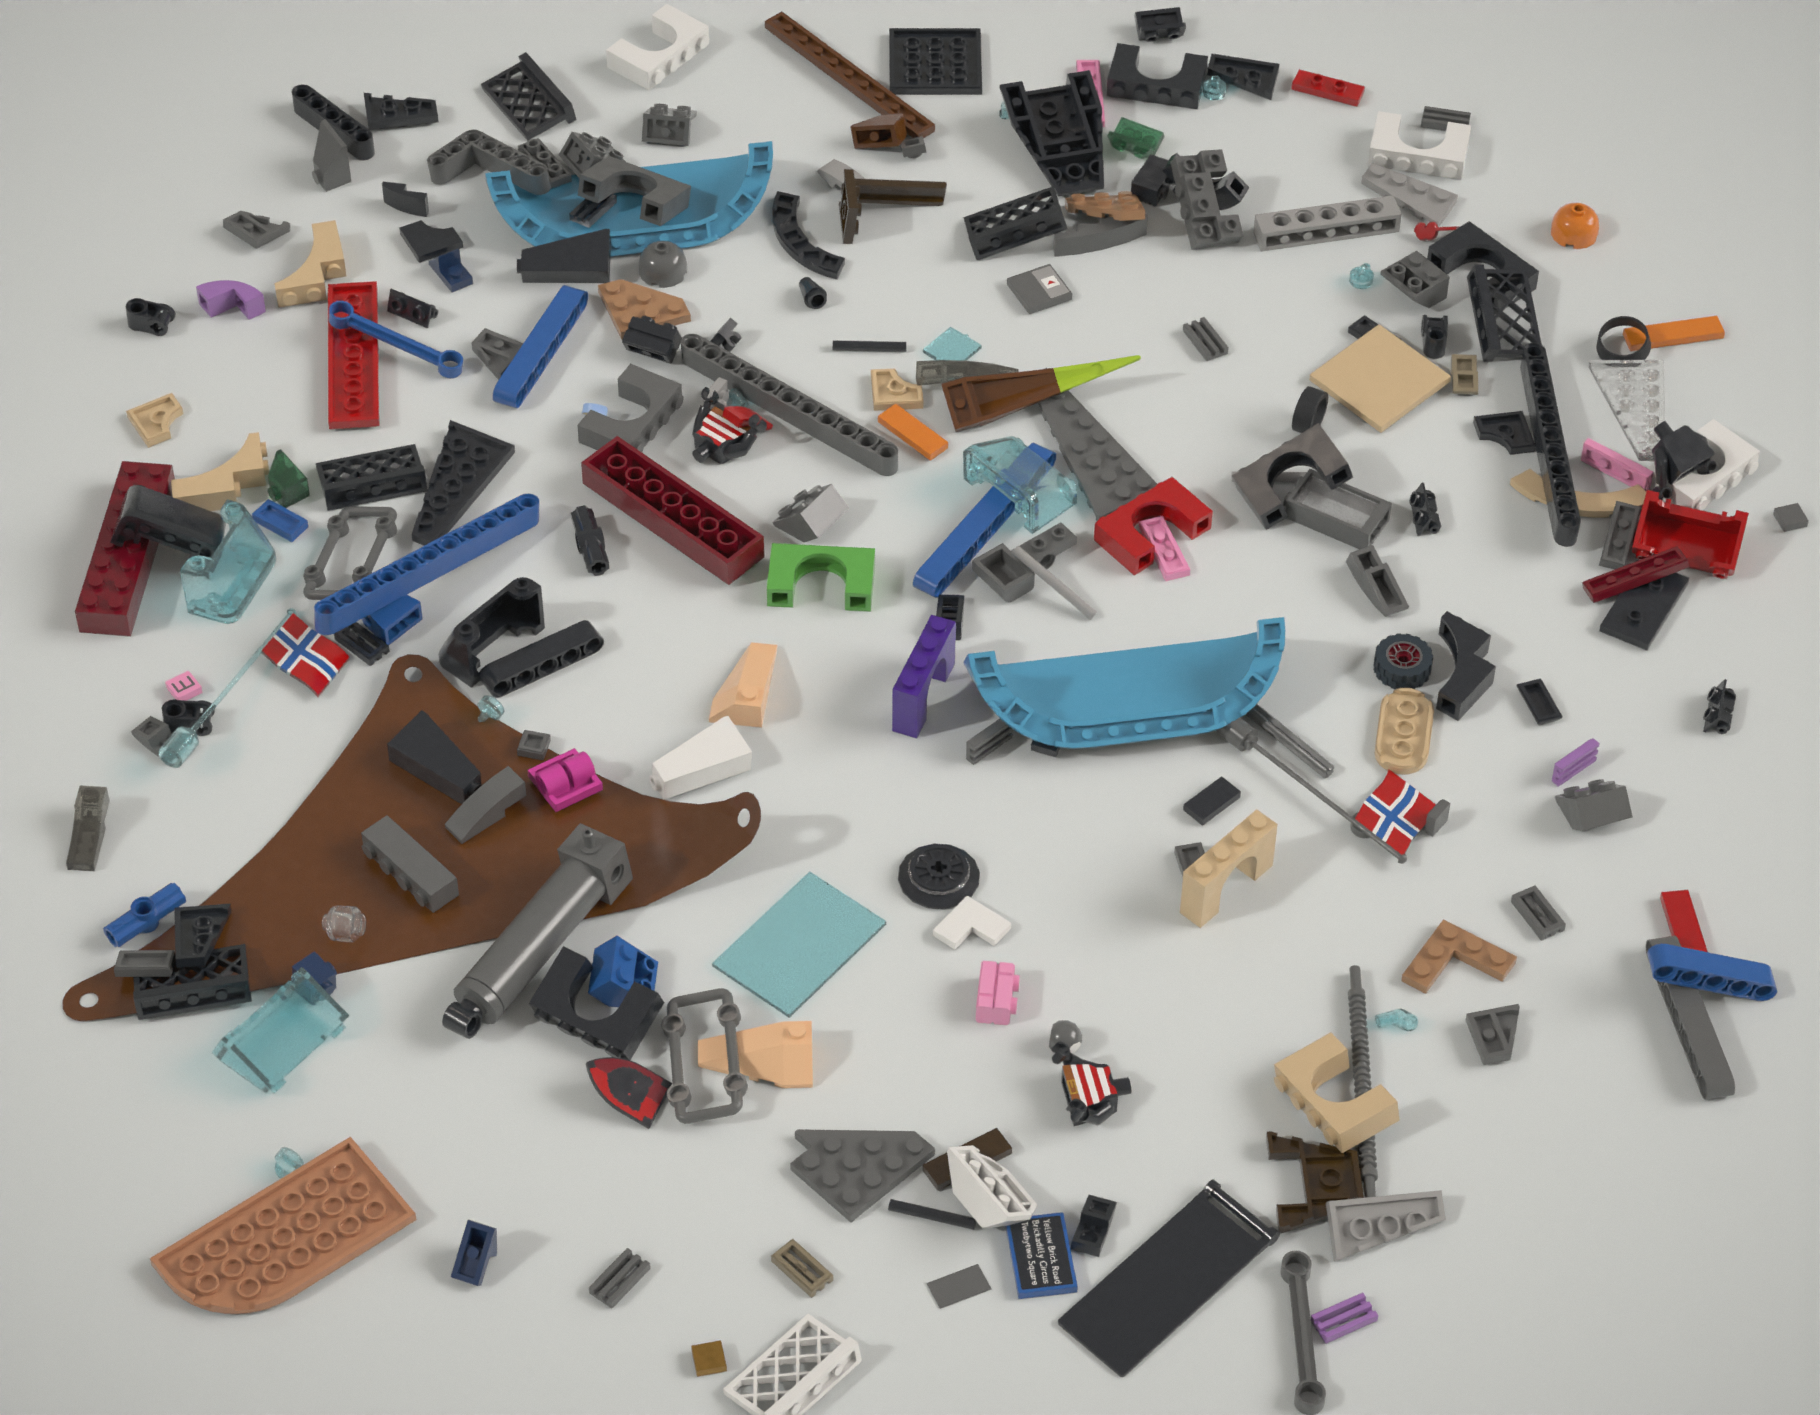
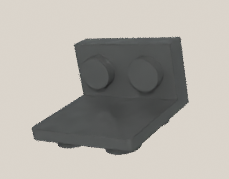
M654 104V107H650L643 113L642 142L688 146L690 144L691 121L697 116V111L691 110L690 106H677V109L668 108L667 104Z
M571 132L559 153L562 160L579 178L581 173L607 156L625 161L623 154L611 146L612 142L603 136L599 138L593 137L586 132H582V134Z

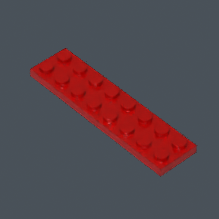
M377 281L328 284L329 429L380 426L378 339L352 327L337 329L329 323L330 305L336 301H346L353 306L355 314L378 324ZM344 312L334 314V316L339 318L349 316Z

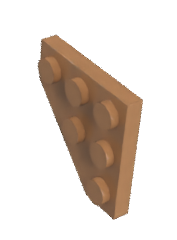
M1130 191L1118 192V195L1109 196V193L1100 192L1095 193L1092 197H1085L1084 194H1072L1071 198H1065V208L1068 213L1076 214L1078 210H1082L1083 213H1087V216L1103 218L1105 214H1109V217L1120 221L1145 219L1144 207L1136 194H1132Z
M622 279L598 285V293L621 340L626 330H628V325L633 316L638 318L648 316L660 325L670 323L675 326L691 322V314L683 298Z

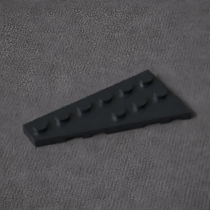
M450 420L449 430L444 437L441 453L438 454L429 481V489L425 493L422 509L418 513L412 531V541L425 546L449 533L513 456L515 445Z

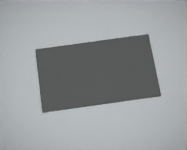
M978 1264L927 1283L940 1309L991 1290Z

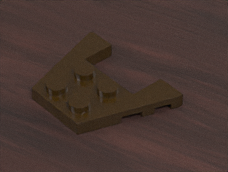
M1268 1131L1266 1133L1269 1160L1299 1159L1305 1203L1276 1204V1218L1280 1233L1327 1219L1326 1202L1364 1198L1356 1150L1349 1149L1341 1153L1333 1145L1320 1143L1318 1146L1305 1143L1302 1138L1292 1136L1291 1139L1278 1137L1276 1132Z

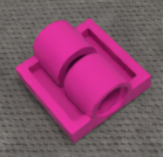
M575 748L528 770V777L555 812L603 790L602 782L595 774L592 760L586 752L578 753Z

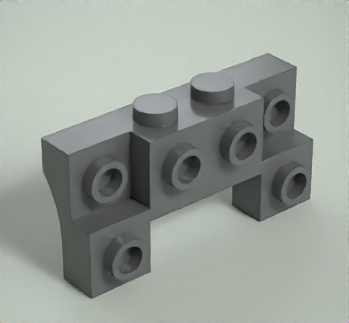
M1203 150L1197 155L1175 156L1170 162L1176 184L1175 194L1180 201V214L1185 221L1191 250L1203 249L1219 244L1238 243L1244 237L1239 215L1221 216L1212 178L1223 177L1227 172L1223 150Z

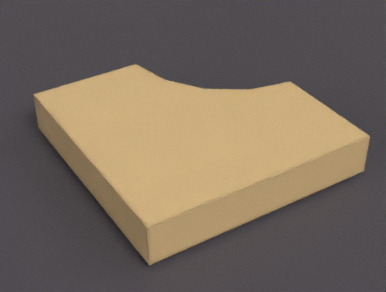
M895 368L871 369L874 411L887 410L894 404H897L902 409H923L922 385L904 381L898 376Z
M170 393L127 410L126 413L128 419L149 448L171 439L170 425L176 418L183 415V408L175 396Z

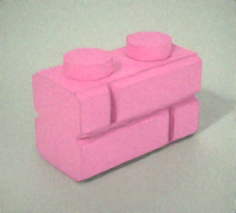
M981 962L976 1004V1021L978 1023L991 1024L994 1022V1024L1008 1025L1010 1024V1015H1016L1017 998L1012 996L1013 992H1019L1020 975H1015V965L1013 963Z

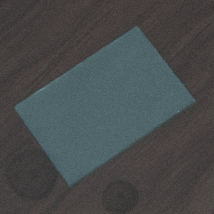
M809 871L712 963V967L790 1018L886 925V921Z

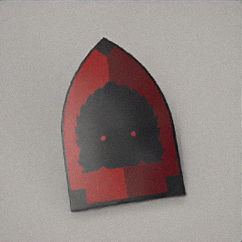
M605 1057L586 1062L589 1078L604 1101L618 1112L649 1129L667 1095V1090L673 1083L646 1067L623 1058Z

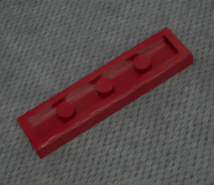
M1676 546L1583 581L1582 586L1591 601L1596 603L1689 568V562L1679 547Z

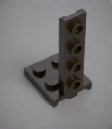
M844 169V183L841 185L842 197L838 204L843 244H853L854 234H858L859 221L856 219L857 216H861V203L942 206L944 204L947 183L855 179L854 169Z

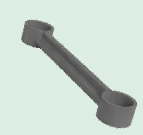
M1290 1251L1282 1259L1280 1273L1282 1279L1289 1284L1299 1375L1294 1405L1299 1412L1305 1415H1315L1324 1407L1326 1390L1317 1381L1307 1291V1281L1310 1278L1312 1262L1306 1253ZM1291 1263H1299L1306 1270L1302 1273H1293L1286 1266ZM1310 1391L1316 1393L1320 1400L1315 1403H1308L1302 1400L1299 1395Z

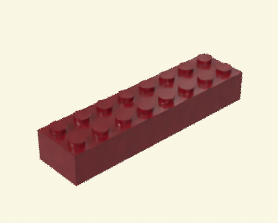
M619 436L613 438L581 462L582 481L585 486L726 584L730 585L765 557L764 536Z
M122 461L75 609L79 633L131 637L159 543L141 537L139 544L133 543L134 539L125 541L123 547L111 544L110 540L124 496L129 487L142 485L173 497L171 480H174L175 477L172 465Z

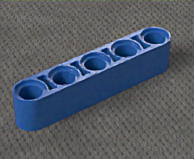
M1669 944L1654 945L1647 952L1652 976L1659 982L1756 1001L1770 1000L1777 994L1771 967L1765 963Z

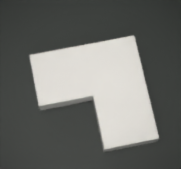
M966 896L934 928L933 936L953 949H956L971 933L995 946L1011 929V922L969 896Z

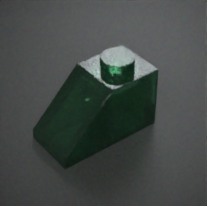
M281 449L276 451L268 474L269 488L267 491L273 502L277 501L281 506L287 508L310 496L308 479Z

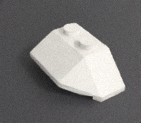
M973 1145L948 1148L947 1155L953 1194L982 1228L1008 1226L1031 1219L1036 1210L1037 1203L1006 1168L990 1157L980 1154V1150Z

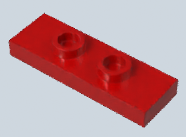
M1299 69L1292 82L1291 90L1357 107L1365 92V86Z

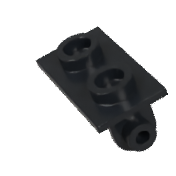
M390 289L387 312L429 328L430 319L437 317L438 309L434 305L415 299L403 292Z
M1423 482L1416 491L1412 492L1409 500L1417 536H1420L1424 530L1429 531L1431 534H1436L1441 528L1439 514L1436 513L1435 494L1430 490H1426Z
M1726 679L1717 687L1713 686L1707 695L1709 703L1703 716L1705 720L1703 732L1705 733L1712 727L1719 734H1726L1731 728L1733 716L1731 713L1734 710L1736 694L1733 689L1726 688Z

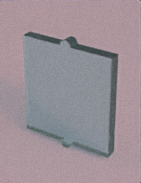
M949 327L923 349V353L936 360L937 364L941 363L955 371L982 349V345L969 338L968 334H962L956 329Z

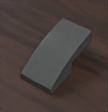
M152 716L148 717L131 731L132 735L142 745L170 764L175 763L191 750L188 740L171 733L168 724Z

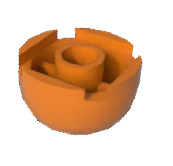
M1569 203L1562 206L1555 213L1551 224V236L1559 245L1565 247L1568 244L1574 245L1573 249H1583L1596 242L1599 234V218L1591 207L1582 203Z

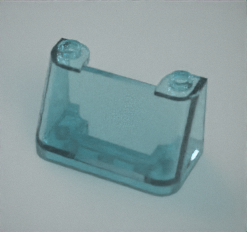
M1007 436L972 444L963 451L964 480L972 486L977 482L982 484L988 481L1015 503V512L1018 515L1023 513L1027 520L1024 528L1031 534H1034L1077 504L1076 483L1072 479L1065 477L1027 447L1020 438Z
M227 499L220 510L221 519L229 524L230 530L211 558L199 555L189 558L181 568L180 574L189 614L224 624H231L237 622L242 617L276 564L277 559L275 549L246 507L239 502Z
M303 967L291 976V981L280 987L276 994L240 1026L238 1025L233 1031L228 1032L212 1052L220 1062L266 1094L270 1090L274 1094L287 1083L284 1078L330 1036L334 1039L346 1029L343 1023L350 1016Z

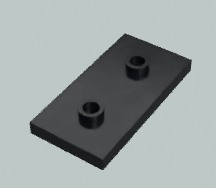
M1673 573L1620 593L1602 621L1599 631L1648 651L1686 589L1690 578L1679 573Z

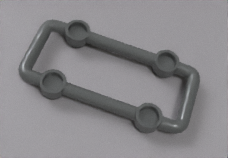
M350 506L342 509L339 515L330 517L327 523L329 536L315 565H310L304 570L303 577L306 584L303 590L304 596L309 600H322L339 591L315 590V588L325 584L324 569L338 539L349 533L347 520L351 516L379 517L375 524L377 537L364 565L358 566L353 570V583L372 574L386 540L397 533L395 524L397 512L392 507Z
M725 988L672 998L667 1004V1016L661 1022L663 1032L669 1038L673 1083L667 1090V1098L670 1105L675 1108L676 1119L684 1124L737 1114L743 1106V1096L748 1090L746 1078L740 1073L736 1027L741 1021V1014L738 1006L733 1002L732 993ZM722 999V1005L717 1010V1017L720 1024L725 1027L729 1074L724 1078L723 1086L726 1093L731 1097V1104L686 1112V1107L689 1106L692 1096L688 1086L684 1084L680 1038L684 1035L686 1026L682 1016L678 1014V1008Z

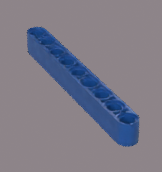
M1034 442L1031 443L919 568L913 579V587L938 598V595L947 589L1050 472L1056 461V453Z

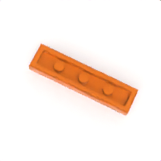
M1717 315L1645 325L1650 337L1651 348L1722 339L1725 335ZM1635 327L1623 329V337L1629 350H1639L1645 343V334Z

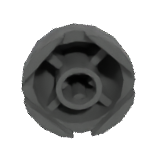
M670 241L653 242L647 245L640 255L639 274L641 279L650 286H652V282L659 284V288L672 287L681 283L685 273L687 274L686 257L682 249L675 243Z

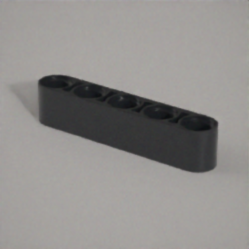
M301 84L292 89L294 112L317 130L320 128L321 120L326 119L346 144L348 153L355 158L369 160L375 155L373 134L368 128L312 87Z
M583 620L485 665L480 670L478 677L490 694L495 698H499L595 654L604 645V639L591 622Z

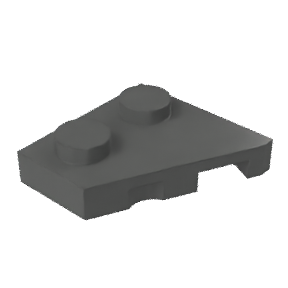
M239 211L223 219V228L257 249L290 232V223L283 221L281 225L270 223V217Z

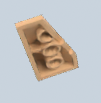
M751 642L713 698L709 722L715 723L721 718L729 716L734 725L762 728L777 645Z
M783 1021L736 1032L740 1073L749 1076V1080L758 1082L759 1079L774 1082L775 1086L781 1088H813L812 1021ZM725 1034L698 1040V1067L729 1074Z

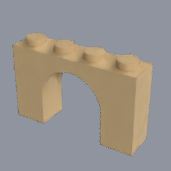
M1256 809L1183 871L1180 914L1201 928L1219 913L1223 885L1235 867L1254 881L1273 866L1278 824Z
M1331 1032L1274 1064L1276 1074L1274 1082L1278 1090L1282 1093L1285 1092L1290 1097L1294 1107L1297 1110L1301 1109L1307 1115L1310 1124L1314 1128L1318 1127L1323 1132L1326 1141L1331 1146L1335 1145L1341 1153L1400 1120L1398 1101L1381 1084L1346 1102H1331L1315 1093L1323 1083L1350 1068L1348 1049Z

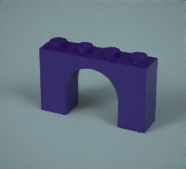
M931 615L892 689L893 732L918 738L927 720V696L931 679L946 682L955 665V621Z

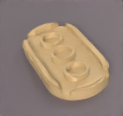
M1399 688L1393 690L1392 694L1384 696L1381 701L1374 753L1379 765L1387 771L1390 769L1395 774H1412L1421 770L1427 763L1434 706L1429 699L1428 701L1422 692L1412 688Z

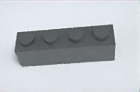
M388 815L361 832L364 854L369 859L373 858L376 860L383 872L387 875L391 874L403 890L410 891L419 905L426 906L434 913L459 895L457 878Z

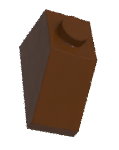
M903 114L879 115L850 126L855 149L898 147L907 136Z

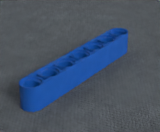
M566 285L560 288L496 383L493 390L494 402L513 408H519L585 310L588 302L587 291Z

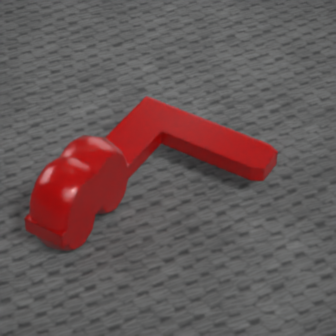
M1420 222L1415 226L1414 232L1419 240L1431 241L1438 236L1439 231H1454L1460 226L1438 227V224L1435 222H1429L1427 225Z

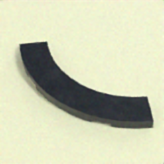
M777 191L772 207V222L776 237L783 249L795 261L809 270L837 280L845 265V258L831 254L819 247L815 248L809 243V239L797 224L796 214L800 204V196Z

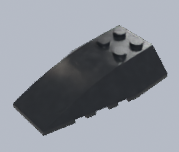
M1090 70L1067 74L1066 85L1025 91L1022 81L1001 84L999 88L1010 123L1050 185L1054 186L1057 196L1104 189L1102 106Z

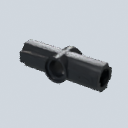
M586 505L578 506L571 512L578 552L583 555L588 573H592L594 576L603 575L610 568L602 529L597 526L592 508H588Z

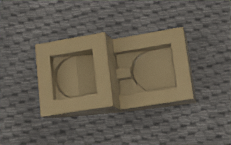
M1452 354L1451 381L1453 394L1478 395L1477 355Z

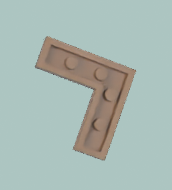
M1443 919L1402 974L1401 981L1426 994L1454 957L1503 982L1516 964L1517 956Z

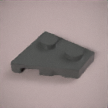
M486 328L471 343L474 353L498 380L523 345L521 342Z
M1519 1004L1466 1014L1465 1021L1483 1065L1511 1060L1520 1009Z

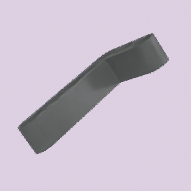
M472 129L462 133L427 158L431 182L434 184H445L476 164L490 172L510 170L512 183L534 195L546 194L551 189L548 169L545 164L479 130Z

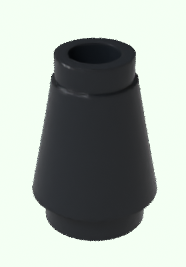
M810 277L802 278L799 282V287L805 305L812 309L822 308L827 301L826 291Z

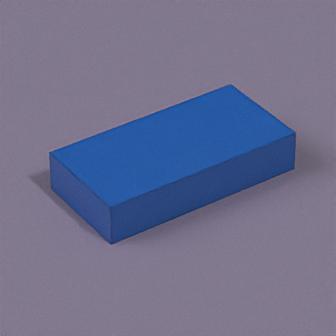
M270 499L252 513V519L255 523L290 542H293L309 527L308 520Z

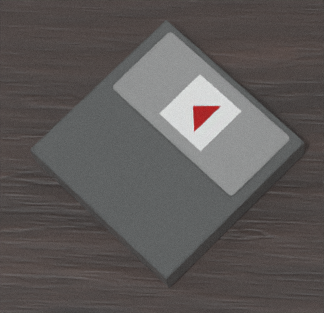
M1051 264L1007 278L1008 287L1028 314L1072 300V292Z

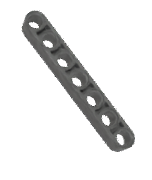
M1676 936L1649 939L1646 941V955L1648 950L1657 944H1669L1679 947L1681 945ZM1657 981L1703 1099L1707 1100L1734 1095V1078L1699 990Z

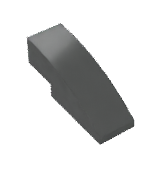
M1373 545L1349 554L1346 563L1352 575L1368 599L1385 617L1409 608L1388 564L1382 563Z
M509 766L477 789L445 823V828L463 844L505 817V809L526 796L525 782Z

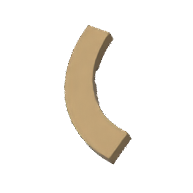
M1528 469L1511 478L1510 485L1515 490L1534 502L1537 500L1547 505L1542 477L1532 469ZM1637 484L1615 492L1588 493L1575 491L1580 516L1606 518L1613 514L1616 501L1640 506V511H1642L1646 491Z

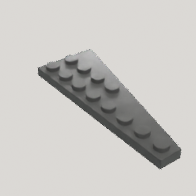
M1069 390L1038 403L1044 420L1048 422L1051 428L1052 436L1056 438L1059 449L1071 473H1074L1081 492L1083 491L1087 498L1089 508H1092L1096 516V521L1157 485L1151 476Z

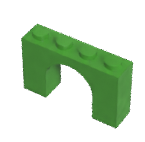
M772 543L767 581V606L793 608L795 587L799 579L814 571H828L840 576L846 584L845 610L871 612L875 574V548Z

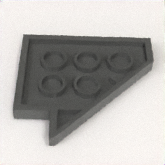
M798 1129L795 1131V1139L807 1151L790 1163V1170L849 1222H853L935 1155V1148L915 1131Z

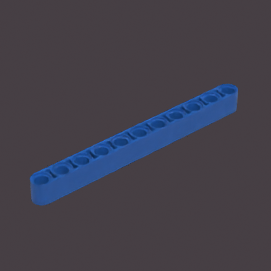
M522 494L318 601L314 606L316 632L321 635L334 634L535 527L539 523V498L534 494Z

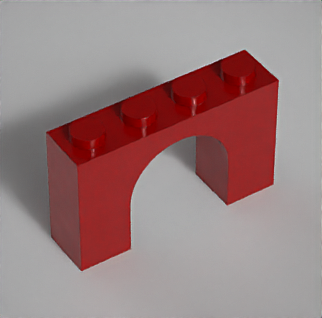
M1170 477L1163 482H1159L1147 492L1139 494L1127 504L1119 506L1107 516L1098 519L1095 522L1094 541L1129 572L1136 575L1154 564L1155 546L1134 528L1139 521L1163 516L1166 521L1174 524L1193 540L1211 529L1213 511L1175 478Z

